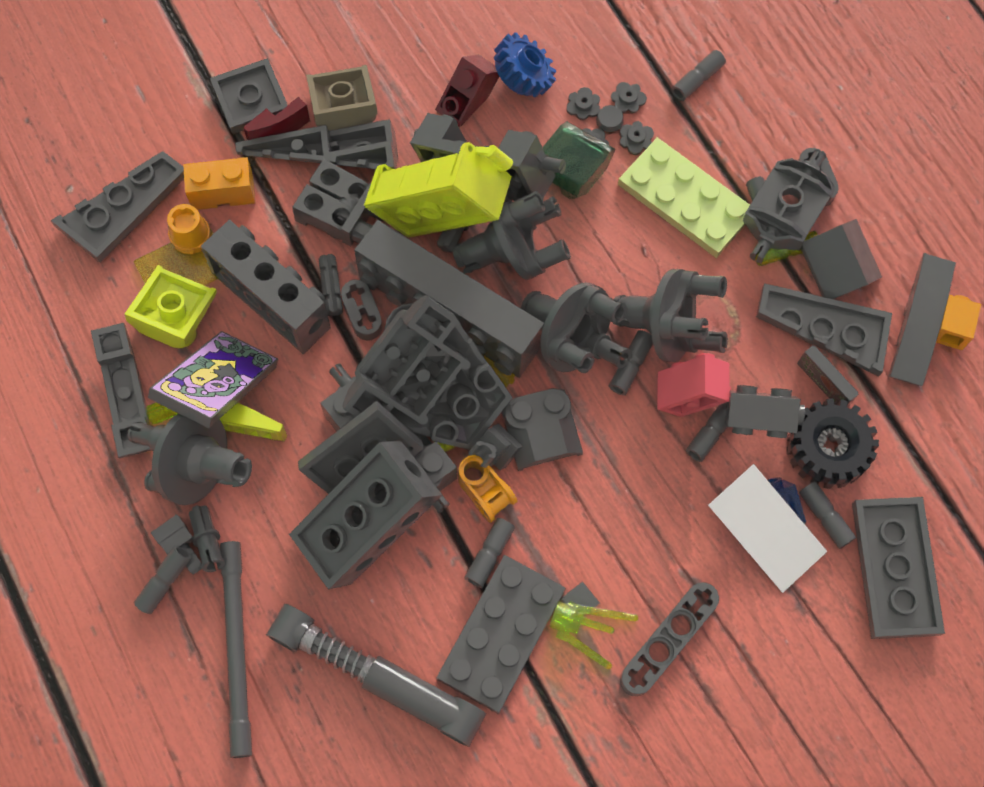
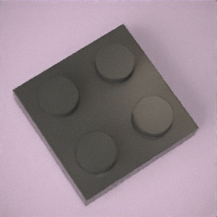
M268 58L210 78L232 134L243 131V127L266 108L274 115H277L288 106Z

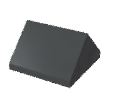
M857 219L804 241L801 250L822 297L835 299L882 278Z

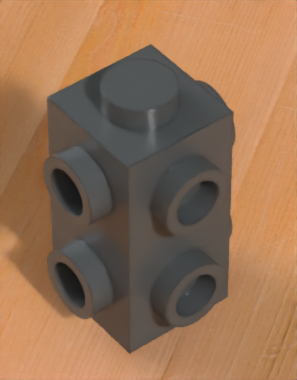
M737 385L736 391L730 390V402L726 404L725 424L727 427H733L732 433L753 435V429L766 430V436L787 438L788 433H797L798 425H803L805 405H800V398L792 396V390L771 388V394L757 393L758 387Z

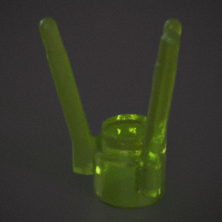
M559 601L550 623V628L558 631L556 638L567 641L606 669H611L612 664L572 636L571 632L578 634L581 625L610 634L614 632L613 627L585 618V614L629 621H637L638 616L620 611L582 606L571 601L568 604Z

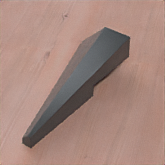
M390 119L331 131L328 130L326 125L235 143L237 154L313 163H321L325 159L335 165L376 169L378 165L382 164L396 169L398 162L395 130Z

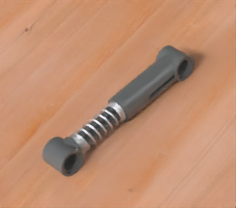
M284 603L266 636L294 652L302 649V651L309 653V655L315 653L317 659L324 658L326 664L333 663L334 669L340 667L343 673H351V678L358 677L357 680L363 683V689L437 728L441 733L458 743L470 747L486 716L483 710L459 697H453L381 656L375 659V657L370 655L367 657L362 655V650L356 652L353 650V646L350 648L345 646V641L340 643L336 641V637H329L328 632L323 634L322 628L319 629V627L314 626L315 620L297 608Z

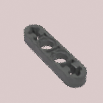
M704 582L692 586L628 663L620 675L621 687L627 694L641 696L649 691L708 619L719 603V595L714 586ZM696 592L701 595L703 592H706L709 595L707 602L710 604V607L703 604L695 614L690 612L689 609L697 601L694 593ZM685 604L688 610L682 608V606ZM694 615L701 617V619L698 621ZM677 616L686 618L690 623L689 633L685 635L676 634L671 627L672 619ZM653 643L664 644L669 652L667 660L663 662L653 660L649 654L650 646ZM642 657L649 667L657 670V673L653 674L652 670L649 669L642 678L645 686L642 687L638 684L633 688L629 684L631 677L628 673L631 671L636 674L642 668L644 663L638 661Z

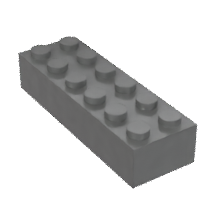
M379 220L375 222L354 249L359 279L365 282L371 290L377 288L386 294L388 300L398 307L414 303L425 295L429 296L455 315L482 356L493 361L495 367L506 375H511L512 373L520 378L540 350L541 334L544 326L542 321Z

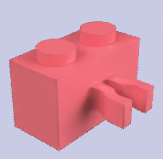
M701 353L697 354L694 359L673 363L670 368L659 371L657 410L684 417L730 402L729 363L715 358L713 354Z

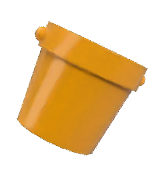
M180 204L170 210L167 223L169 229L168 236L172 246L183 254L193 255L201 252V245L211 237L208 222L194 206L189 204Z

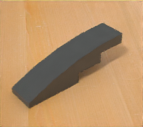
M923 253L903 313L905 318L896 342L898 347L888 377L923 386L944 316L956 262Z

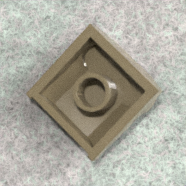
M367 65L306 75L316 126L326 125L328 130L331 131L372 123L376 119L378 114Z

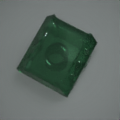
M568 121L560 125L543 146L546 155L552 158L564 159L566 162L564 173L554 172L556 176L552 183L559 186L561 193L569 199H575L588 193L608 168L616 150Z

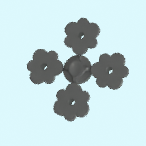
M626 82L619 83L616 91L611 94V100L615 102V106L608 105L601 110L598 105L600 97L596 94L592 95V91L589 88L583 87L578 90V93L573 92L569 95L570 102L567 104V112L570 115H577L580 120H585L588 116L596 117L597 125L600 128L592 131L585 128L581 131V135L574 138L573 146L579 150L580 157L587 158L589 156L593 160H599L603 157L604 150H607L609 147V142L605 140L604 131L615 132L620 129L622 137L620 145L625 148L628 147V151L634 155L640 154L643 149L646 150L652 143L651 139L653 138L654 131L651 127H643V124L639 121L634 122L632 125H623L624 118L622 113L627 111L636 113L639 110V106H643L646 103L647 97L643 92H640L641 88L638 84L630 86Z

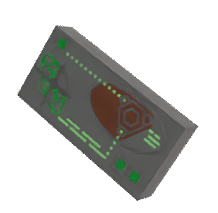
M812 345L803 353L797 363L829 399H834L835 405L840 400L848 401L847 407L850 406L859 395L857 390L816 346Z

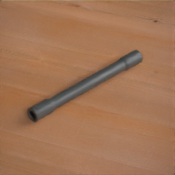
M228 541L220 544V550L225 561V565L221 569L224 587L230 706V758H243L252 756L251 723L248 717L241 590L242 557L241 543Z

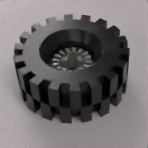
M826 399L822 405L820 401H817L809 409H805L803 425H798L797 433L788 434L787 441L790 444L787 447V455L793 454L794 456L790 463L793 468L798 465L800 466L801 470L798 474L802 478L807 474L812 477L810 484L814 481L817 484L824 482L823 488L831 489L835 484H837L838 488L845 487L849 482L851 484L855 482L875 460L877 453L874 451L879 447V440H874L873 437L878 432L875 426L868 427L867 424L871 421V418L868 414L861 417L858 414L861 408L857 405L849 409L847 408L848 401L840 400L837 405H834V399ZM827 438L831 442L838 443L835 453L831 448L826 449V447H823Z

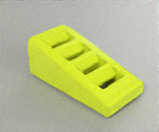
M240 403L234 405L220 418L225 431L278 441H285L287 438L283 424Z

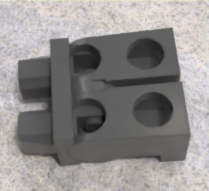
M325 159L322 160L309 180L310 185L307 184L292 206L296 222L305 226L310 224L319 228L328 235L342 240L343 243L350 247L354 241L360 243L371 229L372 225L366 223L370 216L384 222V220L364 206L371 183H366Z

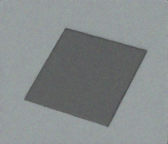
M583 581L561 598L578 620L600 604Z

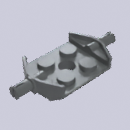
M815 149L809 161L806 160L805 162L793 158L777 161L743 218V222L758 241L753 252L750 254V258L753 261L757 257L756 262L761 263L771 248L801 249L805 238L835 190L829 176L819 170L820 165L826 158L824 151L818 157L820 149ZM784 195H793L798 199L799 203L788 204L782 197Z

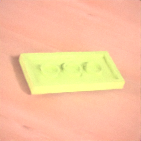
M658 137L618 180V185L715 258L721 254L745 226L743 218L750 204Z

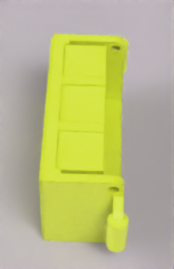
M466 142L462 144L459 154L434 158L397 169H392L386 164L378 165L364 206L408 238L499 220L512 177L506 171L512 167L513 160L495 145L475 147L472 143Z

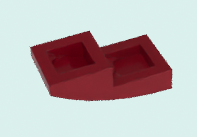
M297 97L277 115H274L266 108L243 127L246 139L251 140L297 131L310 121L307 104Z

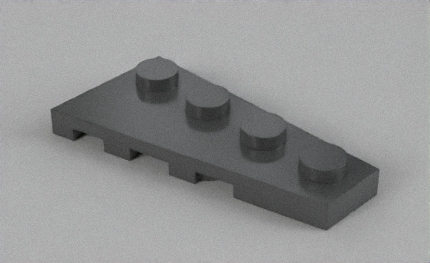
M164 151L128 172L129 176L116 184L112 182L102 188L104 192L89 201L84 199L76 204V209L63 217L60 214L52 219L51 222L54 227L101 263L184 180V167Z
M764 283L761 290L757 318L878 377L882 374L892 313Z

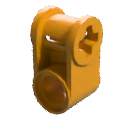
M468 456L460 463L458 483L473 501L480 514L491 523L495 520L497 513L509 504H516L518 500L511 488L499 478L490 465L486 468L481 466L483 459L480 456ZM469 468H476L481 471L483 476L477 481H471L465 477L464 472Z

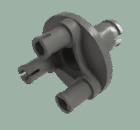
M534 191L532 194L512 202L506 195L499 220L491 221L483 233L471 237L463 243H458L453 248V255L457 266L460 268L465 265L463 270L465 274L472 273L473 270L484 268L495 262L511 263L512 267L523 279L530 280L545 273L546 268L571 259L569 248L564 240H559V242L541 250L535 248L533 231L537 228V225L561 216L559 204H554L557 202L555 197L552 196L543 201L540 193Z
M671 269L665 273L656 293L650 297L634 295L616 296L614 300L624 303L627 307V312L620 323L613 324L620 327L626 326L649 331L652 334L655 352L662 361L677 362L686 352L695 353L698 350L724 353L728 345V335L724 331L715 332L708 331V328H702L703 325H708V320L706 318H696V296L706 295L723 298L727 291V279L724 276L699 275L696 271Z
M585 282L571 287L558 300L549 295L541 294L540 291H532L524 298L521 309L544 323L541 334V353L544 361L555 370L560 372L578 370L581 373H587L594 364V358H603L620 369L627 365L626 362L620 360L621 357L630 361L631 350L612 342L610 337L606 335L610 321L612 323H620L626 315L627 307L624 303L610 298L603 288L593 283Z
M178 413L166 426L157 425L155 427L135 421L131 424V427L141 431L128 430L130 442L149 446L154 451L152 470L147 473L144 480L145 488L148 491L160 493L169 502L179 505H191L206 497L217 483L239 487L243 486L250 478L252 472L251 460L248 458L244 459L245 455L240 452L236 453L227 449V436L220 419L210 428H207Z

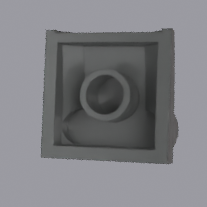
M548 389L516 397L509 401L502 410L501 414L506 431L523 446L514 457L518 471L573 455H583L570 409V398L565 393V389Z

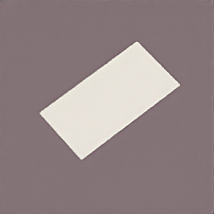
M754 464L708 505L782 593L827 552Z

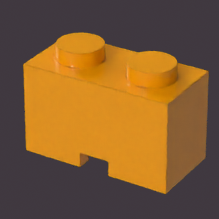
M248 157L183 164L185 193L190 205L194 206L197 210L218 208L219 204L228 203L230 206L256 204L253 173Z

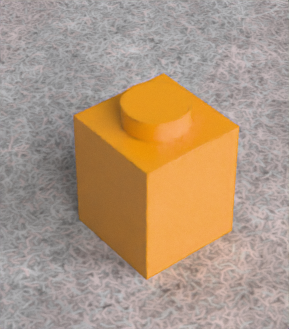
M949 294L936 343L963 350L974 339L981 304L971 301L966 296H953Z

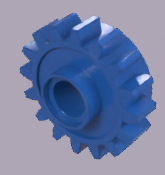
M514 32L512 36L507 34L494 49L497 53L494 56L496 71L501 80L514 92L524 96L533 95V97H537L539 94L543 95L556 81V78L553 76L556 73V69L550 66L553 60L545 57L546 50H540L537 47V41L529 42L527 35L524 34L520 38L517 32Z

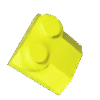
M158 265L125 312V318L139 333L171 347L184 348L195 341L197 336L196 328L212 303L217 290L165 270L162 266Z

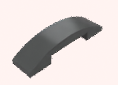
M125 323L91 330L97 362L101 365L113 420L111 427L118 458L151 451L149 446L135 444L128 439L129 429L137 432L141 431L131 427L132 423L135 421L148 425L150 423L142 384Z

